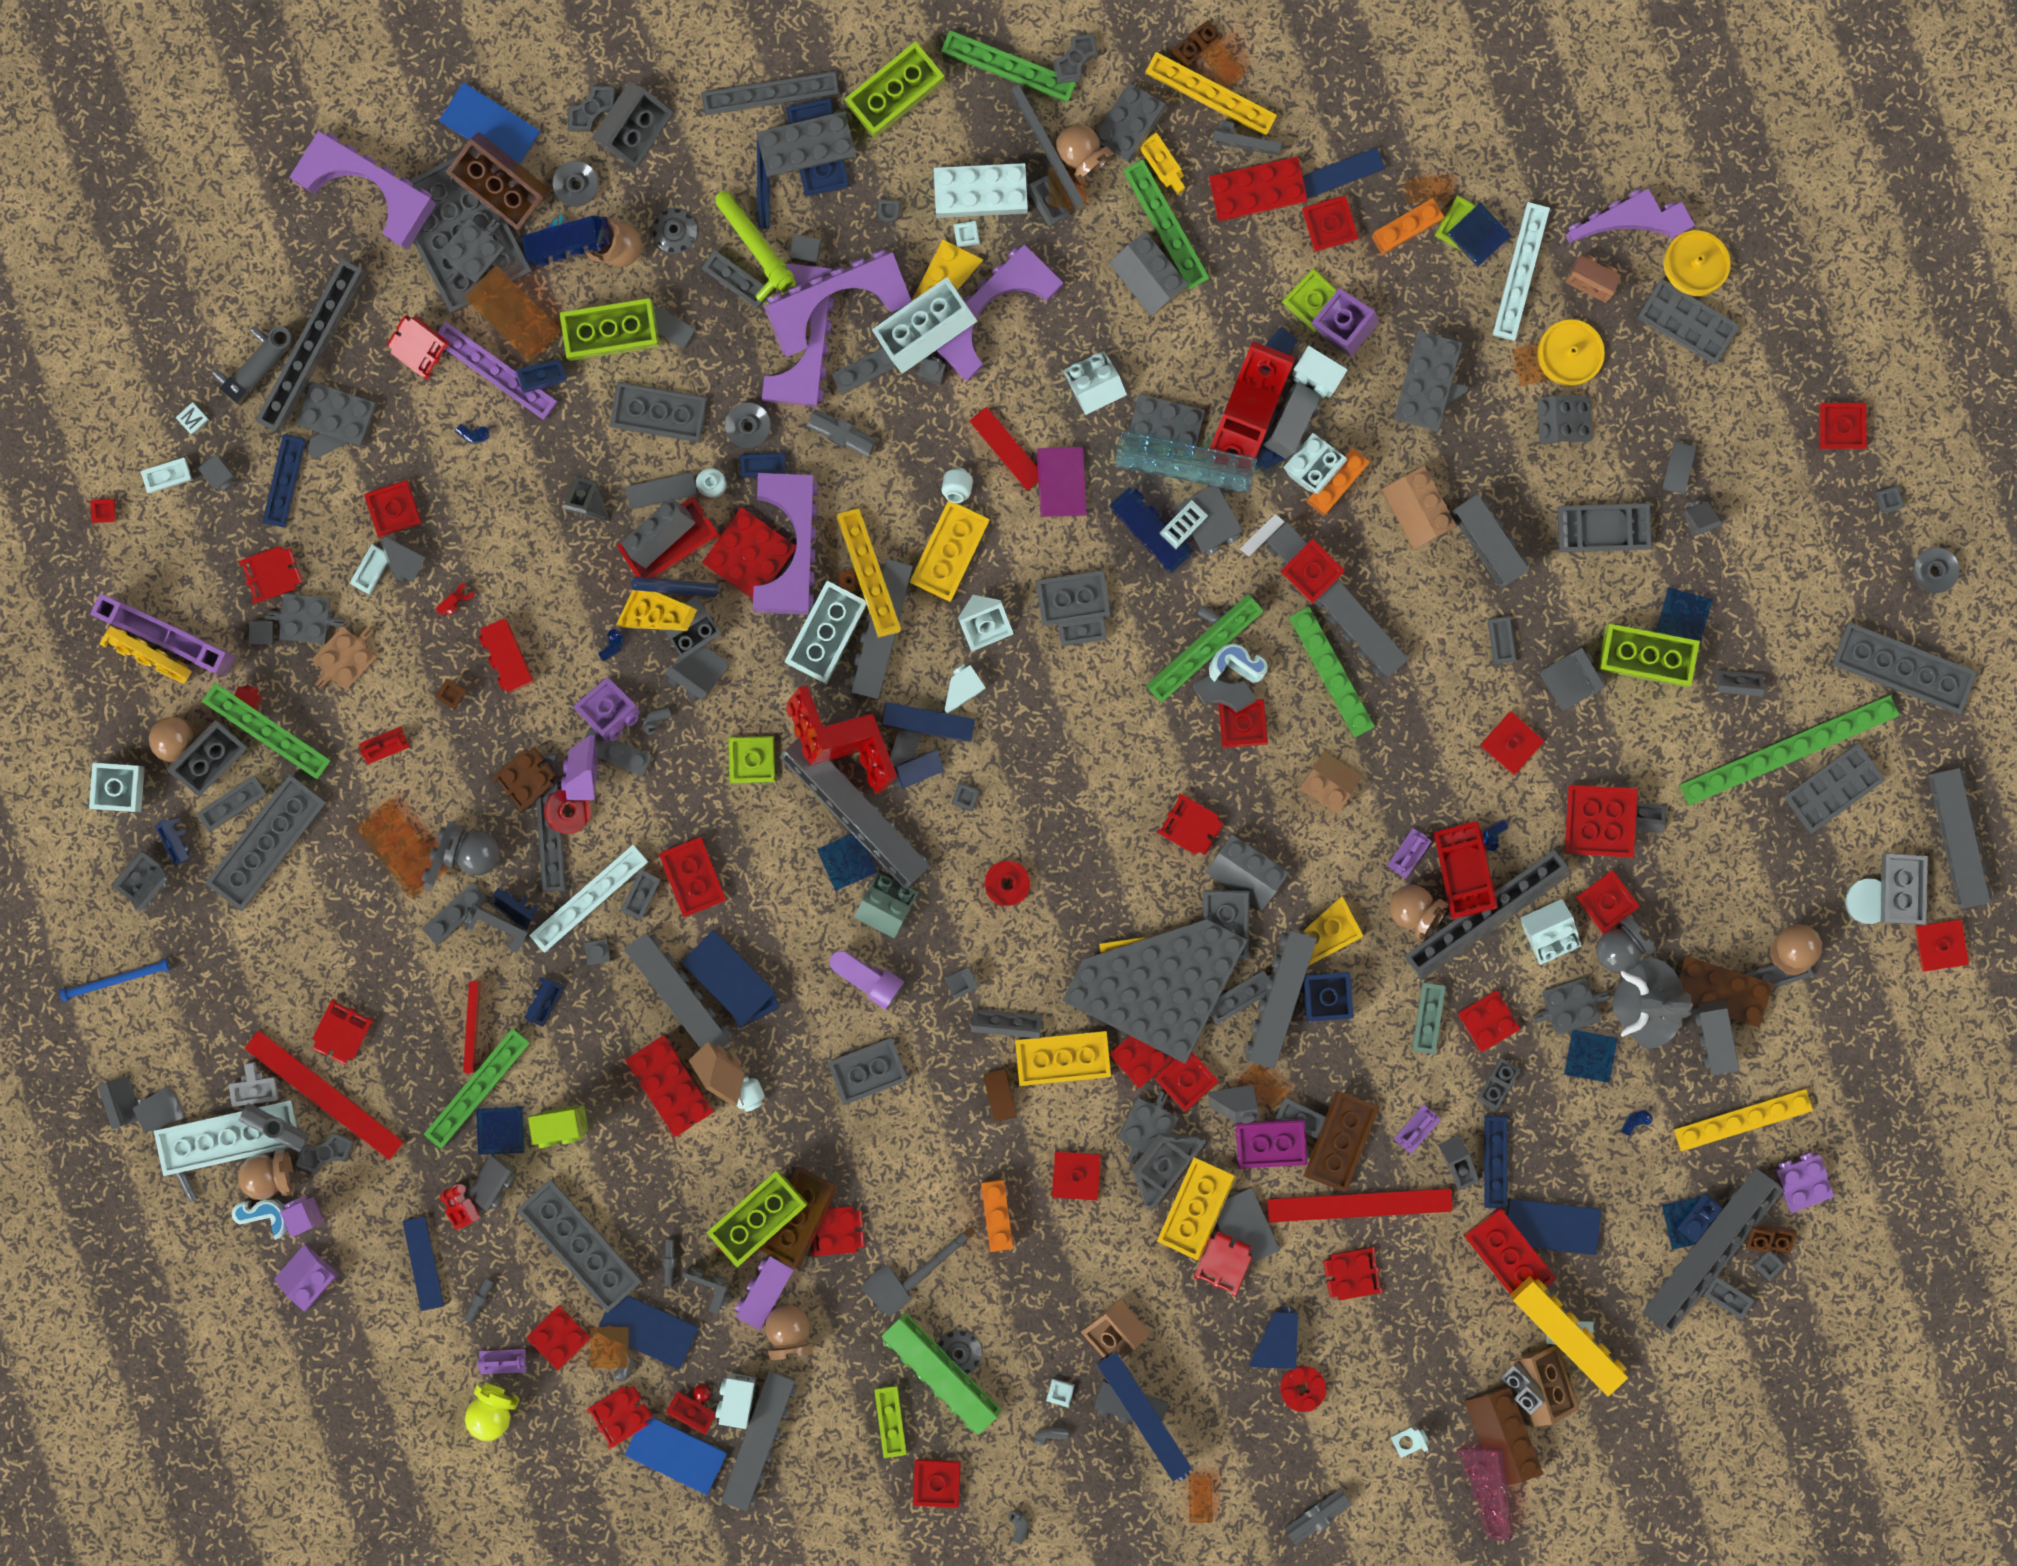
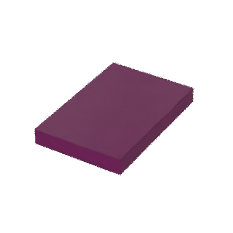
M1083 447L1038 448L1040 517L1086 516Z
M1304 1118L1253 1121L1247 1124L1235 1123L1239 1169L1308 1164Z

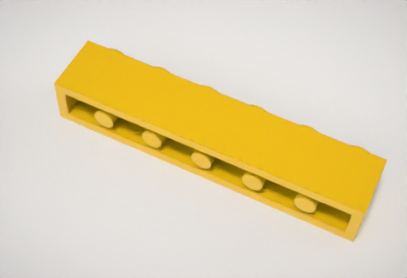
M1529 1276L1510 1294L1512 1300L1609 1397L1628 1379L1624 1372L1627 1368L1618 1359L1614 1361L1609 1356L1611 1352L1603 1343L1598 1345L1593 1340L1595 1336L1587 1327L1582 1329L1577 1324L1579 1319L1571 1311L1566 1313L1561 1308L1563 1303L1555 1295L1550 1297L1545 1292L1548 1288L1541 1280L1537 1279L1535 1281Z

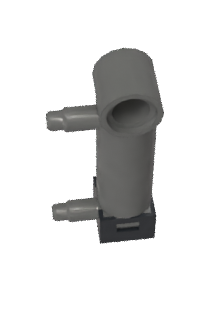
M253 326L250 332L262 343L261 346L232 378H228L218 369L212 372V375L222 384L219 389L241 406L251 395L252 389L283 354L294 346V335L288 329L281 326L274 327L267 336L260 329ZM280 334H286V342L278 345L277 337Z

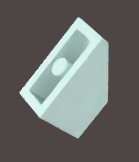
M962 665L953 671L954 676L951 677L945 706L947 714L986 689L971 665L968 667Z

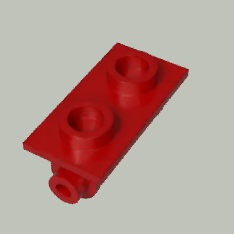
M402 727L359 743L361 748L360 754L362 758H365L367 765L410 748Z

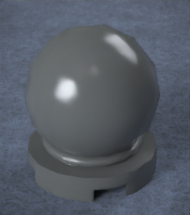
M455 824L449 837L454 840L451 849L445 850L443 866L452 870L458 864L461 870L469 875H484L491 872L500 860V849L497 841L485 831L474 830L467 833L465 825Z
M1627 915L1620 920L1621 928H1613L1604 933L1597 944L1596 952L1600 964L1613 973L1630 971L1639 963L1642 953L1649 956L1656 951L1651 940L1648 939L1646 941L1639 934L1642 929Z

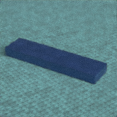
M1376 147L1303 175L1307 199L1385 170L1378 148Z
M283 434L262 523L286 528L306 439Z
M886 702L884 704L881 726L970 743L972 741L975 719Z
M1484 1116V1208H1508V1116Z
M423 1216L404 1220L402 1222L420 1309L425 1311L444 1307L427 1218Z

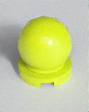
M478 1382L474 1390V1394L478 1398L473 1400L466 1410V1429L472 1436L481 1441H493L501 1437L508 1429L511 1418L509 1410L516 1409L520 1399L516 1395H513L512 1398L505 1395V1389L485 1383L484 1387H482V1384Z

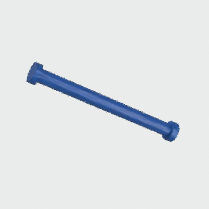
M167 958L161 959V962L67 990L62 988L59 990L62 1001L66 1002L69 1001V998L163 970L168 972L170 971V966Z

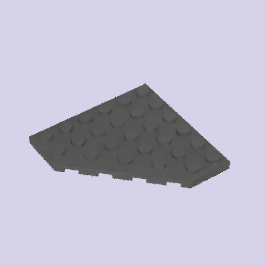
M1206 919L1082 960L1062 1001L1186 1063L1248 940Z

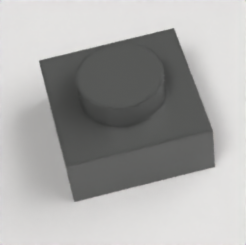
M608 939L584 943L588 965L611 962Z

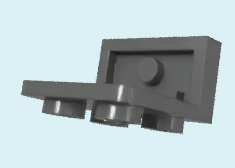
M1554 395L1537 399L1540 444L1592 441L1591 400L1588 396Z
M703 646L684 659L679 656L672 667L669 666L664 674L669 676L666 681L676 688L681 685L687 689L685 694L694 701L698 699L705 701L727 670L729 664L706 646Z
M1582 648L1557 661L1540 673L1541 678L1561 710H1566L1605 688L1603 684L1605 679L1599 670L1595 671L1591 664L1594 662L1592 656L1587 650L1583 651Z
M140 849L113 881L111 886L131 900L134 909L141 912L142 909H147L151 905L152 897L157 891L160 892L165 888L168 883V875L159 862Z
M694 1266L686 1269L682 1277L716 1289L709 1311L718 1314L721 1309L725 1310L731 1294L727 1293L730 1283L726 1282L727 1278L717 1274L713 1276L705 1275V1270Z

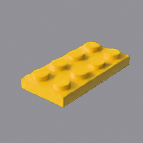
M948 501L909 583L951 602L990 519L959 504Z
M1107 1031L1015 1040L1020 1086L1111 1077Z
M1194 1157L1157 1242L1200 1261L1236 1176Z

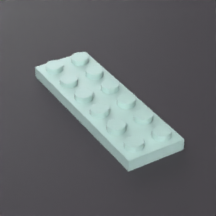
M292 1100L259 1107L297 1128ZM242 1111L154 1131L163 1176L290 1147L238 1121ZM272 1121L268 1129L272 1134H277L280 1131V1125L278 1122Z

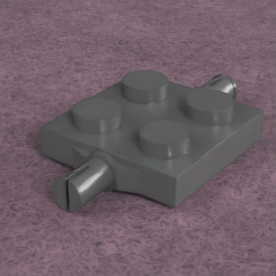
M468 218L439 253L452 267L444 279L452 284L457 276L461 274L476 284L505 249L495 241L492 235L501 224L493 218L484 229Z
M284 594L280 612L266 611V614L275 615L266 616V620L279 621V639L326 644L330 626L342 627L345 625L344 623H336V621L345 622V618L331 617V598Z
M1582 978L1542 991L1545 1011L1532 1015L1535 1024L1548 1019L1553 1025L1556 1035L1559 1036L1601 1022L1597 1003L1610 1000L1607 990L1594 995L1589 988L1586 978Z
M1160 1091L1155 1103L1136 1098L1117 1139L1127 1143L1132 1148L1126 1160L1127 1162L1135 1165L1140 1153H1144L1159 1133H1172L1179 1117L1169 1113L1163 1107L1169 1094Z

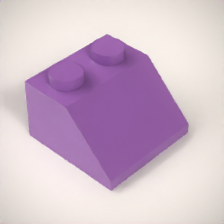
M1340 288L1312 321V325L1334 347L1349 357L1353 356L1379 323L1374 310Z
M595 735L588 736L569 749L568 759H564L563 769L566 777H562L561 786L562 790H566L567 800L595 799L598 771Z
M304 1244L274 1280L285 1295L305 1312L316 1302L339 1273Z

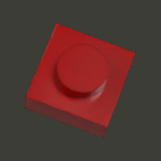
M115 499L90 500L93 524L117 522Z

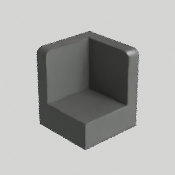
M793 235L790 257L808 261V264L818 265L821 240Z
M969 967L945 978L954 1000L979 988Z

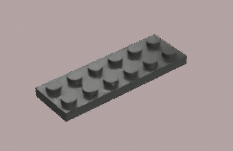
M1850 622L1846 624L1831 666L1958 715L1962 714L1977 671Z
M289 775L205 884L237 909L244 911L327 802L294 776Z
M549 1179L516 1210L607 1313L643 1282L552 1179Z

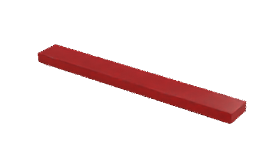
M258 1030L244 1048L388 1160L392 1159L404 1143L397 1135L262 1031Z
M1451 1188L1267 1199L1268 1222L1452 1212Z

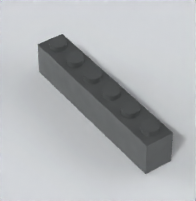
M886 559L885 564H880V570L899 621L913 566ZM868 610L866 621L870 623L868 630H863L860 643L864 644L862 653L857 652L854 665L858 666L856 675H851L849 687L852 688L853 694L879 700L896 633L878 638Z
M1960 768L1928 774L1958 909L1991 903V887L1989 884H1986L1984 876L1987 874L1985 863L1981 862L1979 854L1982 852L1979 839H1976L1974 832L1977 829L1974 817H1971L1969 810L1971 808V799L1965 793V774L1960 771Z
M1287 927L1286 931L1281 933L1279 938L1280 949L1272 960V967L1274 968L1271 976L1268 975L1265 982V989L1267 990L1265 996L1261 997L1258 1003L1259 1015L1252 1022L1251 1032L1253 1033L1250 1041L1247 1040L1244 1047V1054H1246L1245 1057L1249 1062L1275 1069L1317 940L1313 934Z
M648 932L643 934L624 949L700 1048L707 1042L714 1046L720 1045L723 1048L732 1041L729 1038L732 1035L729 1029L724 1024L720 1026L715 1020L718 1017L715 1011L710 1006L706 1008L701 1002L704 997L697 988L691 989L687 983L690 979L683 970L677 971L673 965L676 961L668 951L665 954L659 947L662 943L654 933L652 935H649Z
M772 1369L769 1370L721 1500L722 1503L746 1512L749 1506L754 1507L758 1494L754 1493L757 1484L762 1485L766 1472L762 1470L765 1462L770 1464L774 1450L770 1448L773 1441L778 1442L782 1429L778 1426L780 1420H786L790 1407L786 1406L789 1397L794 1398L798 1387V1385L794 1384L796 1378Z

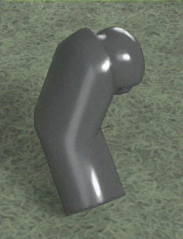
M1203 605L1198 615L1215 624L1228 610H1222L1220 615Z
M669 706L650 711L647 714L643 723V730L646 734H654L661 720L672 717Z
M623 1346L615 1351L620 1360L618 1369L614 1371V1378L617 1381L627 1380L634 1366L626 1346Z
M1058 1427L1038 1430L1034 1435L1036 1436L1035 1443L1044 1446L1047 1444V1438L1067 1440L1069 1430Z
M1015 1509L1008 1515L1009 1521H1012L1016 1528L1012 1541L1023 1544L1029 1528V1522L1021 1510Z

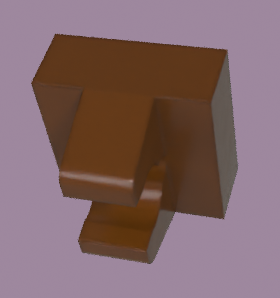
M446 678L435 698L456 710L467 690Z

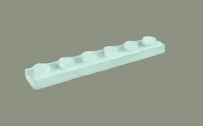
M1530 202L1526 204L1493 336L1512 341L1516 339L1549 207Z
M632 845L529 936L544 953L547 952L644 867L648 860Z

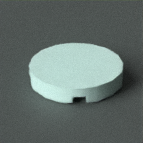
M1862 879L1849 887L1845 898V906L1854 920L1865 924L1880 922V881L1876 879Z

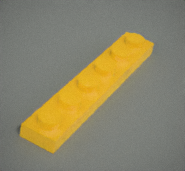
M1158 52L1154 54L1145 72L1150 77L1265 137L1277 117L1276 114Z
M860 509L838 513L837 520L878 638L900 632L901 627Z
M1801 1089L1675 1128L1674 1133L1680 1151H1685L1813 1111L1807 1090Z

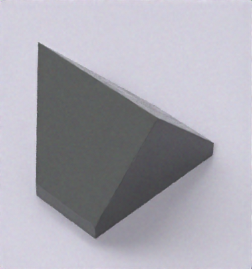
M575 477L565 501L564 509L569 512L611 522L597 487L598 482Z

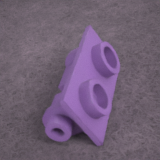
M1412 828L1387 866L1406 879L1432 841L1421 832Z
M1423 1104L1396 1135L1394 1140L1412 1154L1441 1119Z
M526 1349L479 1351L478 1368L480 1369V1374L526 1372Z

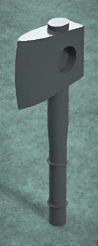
M166 1086L149 1098L146 1096L138 1100V1105L132 1108L144 1133L152 1131L154 1134V1131L164 1129L163 1126L185 1118L179 1100L169 1086ZM185 1171L175 1173L189 1202L191 1203L198 1199Z
M962 1232L902 1283L890 1266L886 1265L871 1275L860 1289L876 1304L875 1307L881 1314L886 1313L891 1317L911 1300L908 1292L969 1238Z

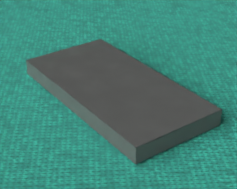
M617 382L609 427L700 443L708 398Z

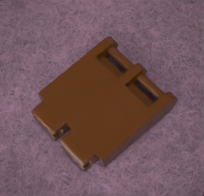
M534 747L529 751L528 749L521 751L492 778L495 782L498 781L506 791L505 795L507 798L510 797L517 805V810L520 814L555 785L553 780L558 776L548 763H545L542 767L540 766L545 759Z

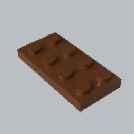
M1684 956L1678 978L1682 981V991L1688 992L1691 995L1693 1007L1699 1008L1698 1004L1726 999L1730 1019L1760 1028L1773 987L1772 983Z
M1336 1090L1303 1176L1347 1192L1379 1106Z
M800 1166L797 1167L790 1184L808 1204L759 1248V1250L798 1270L838 1189L837 1185Z

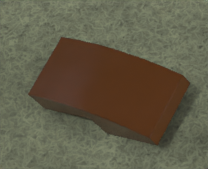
M1207 20L1195 29L1190 36L1175 46L1171 52L1187 68L1219 42L1223 36Z
M1006 1069L983 1074L994 1121L999 1122L1018 1117Z
M1752 1226L1746 1248L1769 1253V1250L1772 1249L1790 1254L1797 1233L1795 1229L1784 1227Z

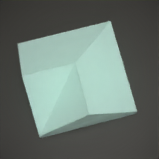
M972 595L958 617L971 652L1013 635L1001 600Z

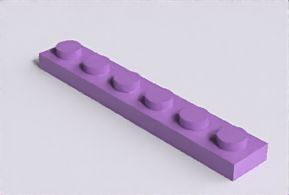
M447 322L438 331V334L450 343L448 348H444L446 351L544 421L558 403L540 389L522 393L516 372Z

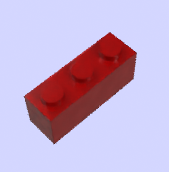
M504 618L480 629L482 635L479 636V640L483 648H488L491 656L488 657L492 669L497 668L500 675L497 681L502 690L506 689L508 693H512L535 682L507 619Z

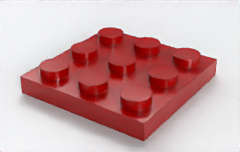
M741 507L704 558L702 564L753 599L754 586L773 582L796 550V545Z
M1569 785L1564 854L1635 858L1639 789Z

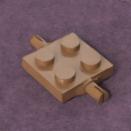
M342 626L311 659L323 672V675L314 684L316 686L319 685L318 688L322 690L331 680L347 690L377 658L365 643L374 632L367 626L357 636Z

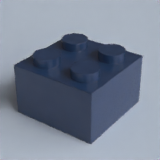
M1350 972L1305 975L1303 980L1305 1021L1354 1018Z

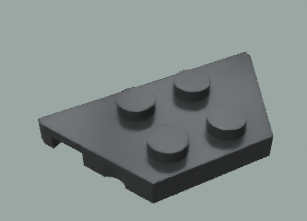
M1159 1133L1132 1167L1131 1171L1144 1204L1150 1211H1153L1206 1143L1204 1139L1199 1136Z

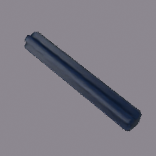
M757 139V223L759 229H769L770 178H767Z
M634 577L631 581L632 589L635 591L716 597L719 593L718 585L714 583Z

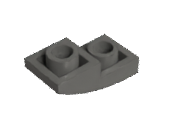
M1674 442L1663 484L1664 490L1685 494L1697 447Z
M1500 1058L1476 1100L1497 1111L1521 1069Z
M1518 1362L1501 1377L1517 1393L1514 1400L1530 1415L1545 1402V1398L1535 1381Z

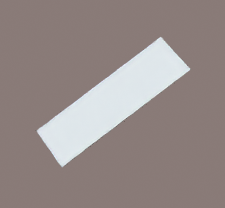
M1275 514L1240 550L1249 557L1284 521Z

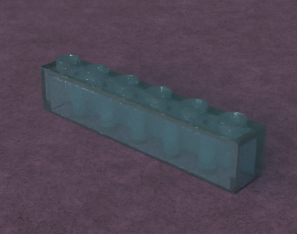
M1122 432L1117 448L1115 466L1250 494L1257 459Z

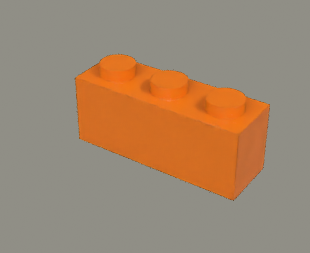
M1432 198L1373 232L1371 237L1382 256L1441 223L1445 217Z
M1353 447L1345 455L1348 460L1319 494L1313 493L1306 501L1323 517L1370 463Z
M1004 1178L981 1181L990 1252L1013 1249Z

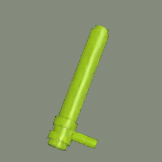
M726 191L719 192L715 197L716 205L764 268V274L769 279L755 295L757 300L762 302L774 288L782 293L788 292V289L796 284L794 274L787 270L785 262L777 257L731 193Z

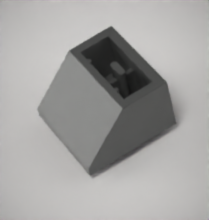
M697 596L684 603L697 610L688 631L664 630L682 659L721 635Z
M495 1154L490 1155L468 1191L467 1196L486 1211L491 1208L495 1209L496 1206L500 1205L505 1196L502 1193L504 1188L510 1187L516 1179L517 1175L514 1172L517 1168Z

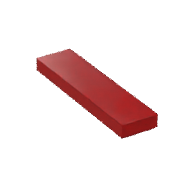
M987 406L969 420L970 424L1027 492L1039 482L1037 466Z
M470 981L468 988L463 1072L470 1074L475 1073L481 981Z

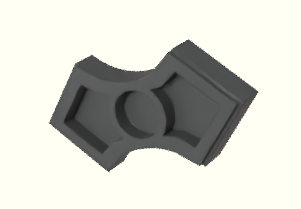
M1093 33L1071 36V47L1067 54L1054 60L1053 66L1058 84L1080 81L1082 66L1090 59L1098 56Z
M592 86L589 97L582 104L569 107L568 131L591 132L596 118L602 113L610 111L615 104L616 87Z
M1209 675L1193 684V689L1204 705L1222 703L1231 707L1237 713L1256 702L1255 696L1245 681L1229 684L1217 679L1214 682Z
M333 1132L329 1139L321 1145H305L298 1156L295 1167L316 1175L320 1168L330 1161L347 1162L355 1140Z

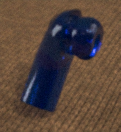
M461 423L455 430V433L470 444L482 443L489 438V429L485 426L470 430Z
M617 629L609 630L607 634L609 637L608 646L598 652L603 662L619 653L622 649L623 636Z
M1504 819L1485 830L1483 839L1487 850L1495 851L1498 848V835L1509 829Z
M1646 1110L1632 1112L1627 1116L1620 1132L1631 1136L1635 1126L1650 1125L1653 1117Z

